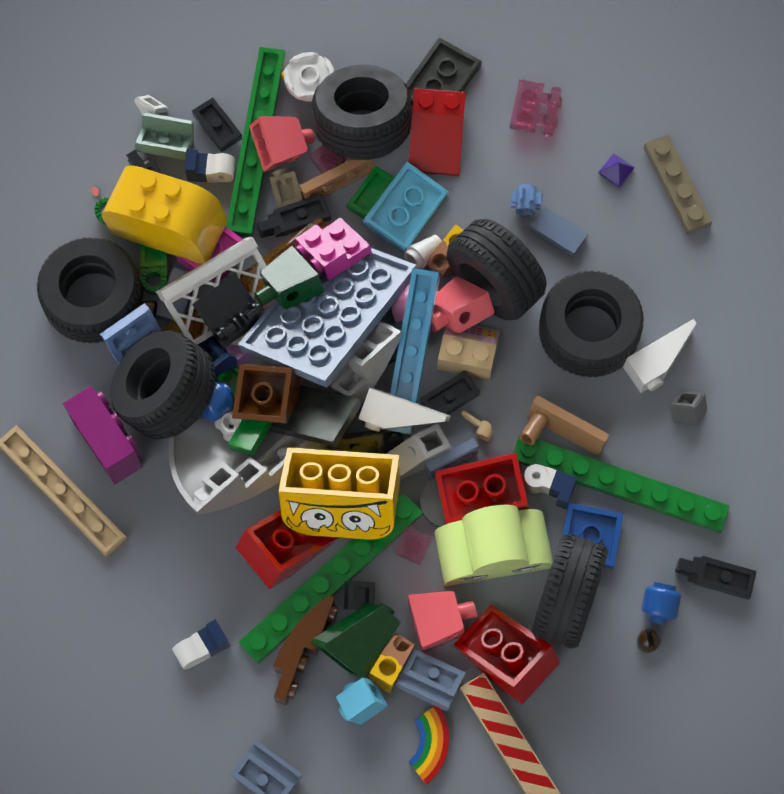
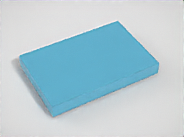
M406 162L364 218L362 224L402 253H405L407 247L412 244L449 191L409 162Z

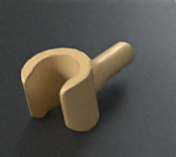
M463 410L461 415L478 428L475 435L479 439L488 442L493 434L491 424L487 421L481 422L469 412Z

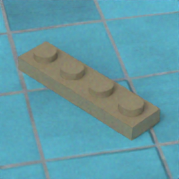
M669 134L646 142L644 149L686 234L688 235L711 226L712 220Z

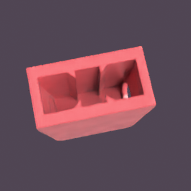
M261 116L249 126L264 172L296 161L307 153V145L313 144L315 141L313 130H302L296 117Z
M458 276L454 277L437 293L431 331L436 333L445 326L456 333H461L492 316L495 312L489 292Z
M454 591L408 595V604L421 652H426L461 636L464 633L462 621L477 617L474 601L457 604Z

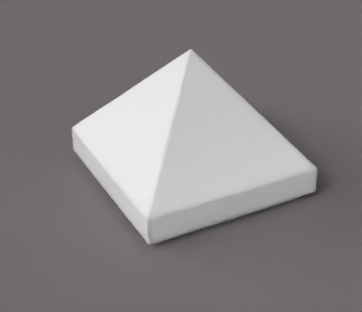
M150 95L137 97L134 100L142 116L144 113L159 115L168 110L167 106Z

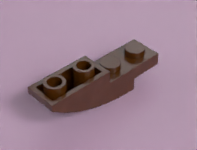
M329 595L315 605L297 623L285 640L273 665L274 671L282 674L274 695L275 702L287 705L289 699H294L299 683L295 682L298 672H304L309 658L305 656V653L317 656L319 649L311 644L312 640L326 631L329 622L334 623L339 608L335 606V597Z

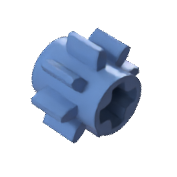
M519 185L517 191L512 190L510 207L516 208L518 215L532 216L535 214V210H541L543 193H537V187L534 185Z

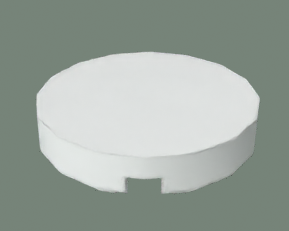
M301 53L294 56L289 61L287 67H285V86L288 92L296 99L306 102L312 101L316 88L328 75L334 72V67L326 57L323 58L318 53Z

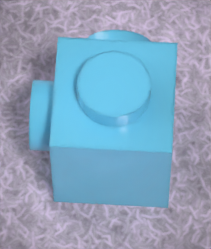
M363 677L358 681L347 684L343 689L344 691L336 696L340 704L339 712L346 721L360 725L388 706L376 682Z

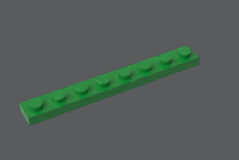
M259 48L226 225L228 229L242 237L253 236L264 176L249 126L261 116L275 115L281 73L285 60V50Z
M520 435L518 437L513 453L516 452L520 465L529 467L530 465L538 464L577 477L576 484L719 534L722 531L729 509L727 504L538 439L533 445H527L521 441Z
M403 493L397 501L394 527L390 534L373 540L352 539L239 641L241 647L257 664L262 662L287 639L306 613L329 595L333 597L345 586V581H351L423 516V512Z

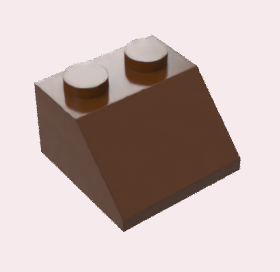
M240 364L232 418L286 424L298 403L301 377L295 374L293 368Z

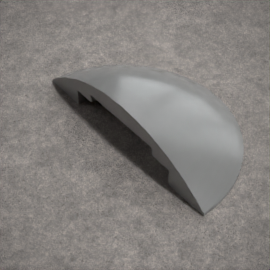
M379 321L327 388L305 378L303 379L302 386L359 398L361 404H363L369 388H374L386 369L400 341L402 332L389 324ZM256 357L244 363L248 365L277 367ZM199 418L187 430L169 438L168 454L172 477L180 494L197 514H206L253 498L281 482L287 448L322 450L326 445L268 431L253 456L230 450L229 442L225 441L222 432L215 428V422Z

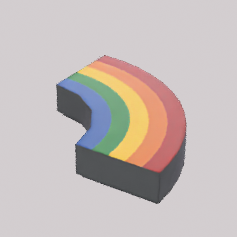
M433 706L414 721L419 731L420 743L416 754L409 760V764L426 786L441 770L449 747L447 721L442 710L436 706Z

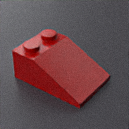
M414 88L409 163L424 174L460 175L466 92Z
M516 452L435 471L446 524L460 521L466 514L490 506L514 505L518 507V510L530 509Z
M281 510L247 528L235 548L266 586L271 589L291 577L337 541L339 537L312 536L298 533L284 523Z
M490 605L453 644L459 652L501 690L522 705L560 664L552 645L543 639L537 638L530 630L493 605Z

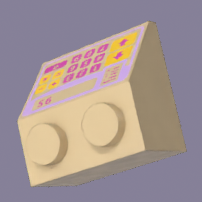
M474 325L461 333H456L446 327L438 356L437 370L453 374H460L466 371L469 377L490 381L501 330Z

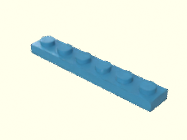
M412 268L401 329L402 336L399 341L390 394L418 404L441 273ZM414 425L385 428L384 430L412 434Z

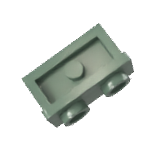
M144 113L142 116V129L135 142V150L150 155L154 154L186 160L187 149H191L194 142V122Z

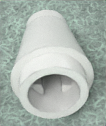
M433 235L407 247V251L404 253L405 261L416 264L417 269H423L427 265L432 253L442 242L437 235Z

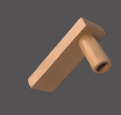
M346 158L347 162L300 185L302 199L304 200L319 194L326 197L369 175L374 169V160Z
M537 395L532 402L527 416L530 420L521 432L520 439L527 445H533L545 427L599 457L610 434Z

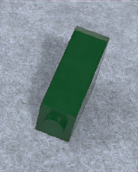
M367 603L315 637L311 644L350 675L365 678L401 622L393 616L395 611L386 604L380 603V605Z

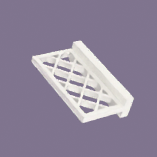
M253 237L243 239L156 291L182 334L194 343L199 344L213 335L208 330L206 324H204L202 334L195 339L192 338L188 331L191 320L204 323L202 319L192 317L194 309L192 304L199 300L196 297L201 285L207 284L215 288L219 285L221 274L226 270L236 273L239 279L241 274L254 277L251 293L249 292L254 299L258 280H263L260 272L267 265L256 247L258 245ZM253 255L257 262L255 274L242 271L244 260ZM236 264H238V268H237V269L231 268V267L235 266ZM216 277L215 283L209 282ZM193 291L192 297L186 295ZM180 298L191 300L188 314L178 313L172 303ZM181 317L186 318L185 324L183 323Z

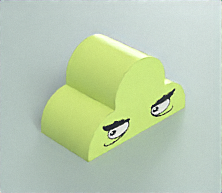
M514 505L490 506L466 514L462 520L448 523L434 531L444 587L550 569L553 563L544 515L541 510H518V507Z

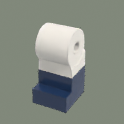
M187 149L185 162L187 181L231 182L234 179L236 159L232 155L225 153L207 154L198 153L197 149Z
M530 465L524 473L526 490L533 494L544 493L557 498L556 506L567 509L577 477L542 465Z
M214 619L206 624V627L192 634L191 637L176 644L172 651L185 670L230 647V643L217 620Z

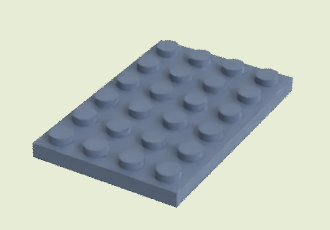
M371 248L372 253L329 281L320 273L319 278L324 289L322 294L289 309H283L274 300L239 342L240 351L277 367L293 368L296 375L327 388L408 286L412 268L417 269V265Z

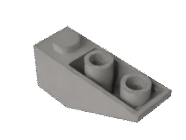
M437 423L411 436L386 454L399 455L400 481L424 470L426 462L451 450V446Z

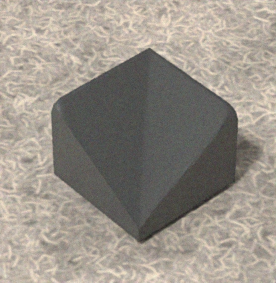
M679 391L670 405L672 421L675 423L698 425L707 411L705 393Z

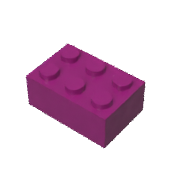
M89 386L63 403L72 422L114 485L142 468L139 458L142 457L138 449L139 447L132 436L127 434L122 421L116 413H113L109 402L101 391L96 393L92 386Z

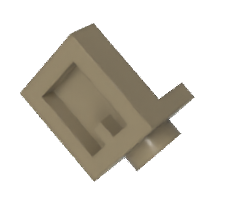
M284 168L272 172L273 177L268 178V181L271 185L277 208L303 200L295 171L288 173V169Z

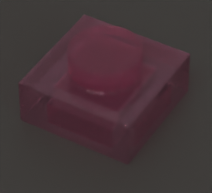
M323 145L309 154L311 161L321 174L345 163L344 157L334 154Z
M406 526L394 550V554L420 565L432 538Z

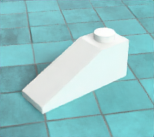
M694 319L626 359L623 368L640 393L648 389L650 392L654 391L664 383V378L696 326Z
M369 388L359 419L365 421V427L380 432L381 428L447 422L451 416L379 389Z

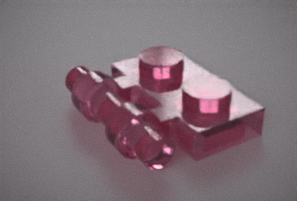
M519 79L510 129L535 133L536 125L538 124L544 127L543 135L551 137L558 124L556 116L562 104V98L560 97L562 90L558 87H553L551 94L543 93L544 83ZM541 104L548 107L547 114L539 113Z

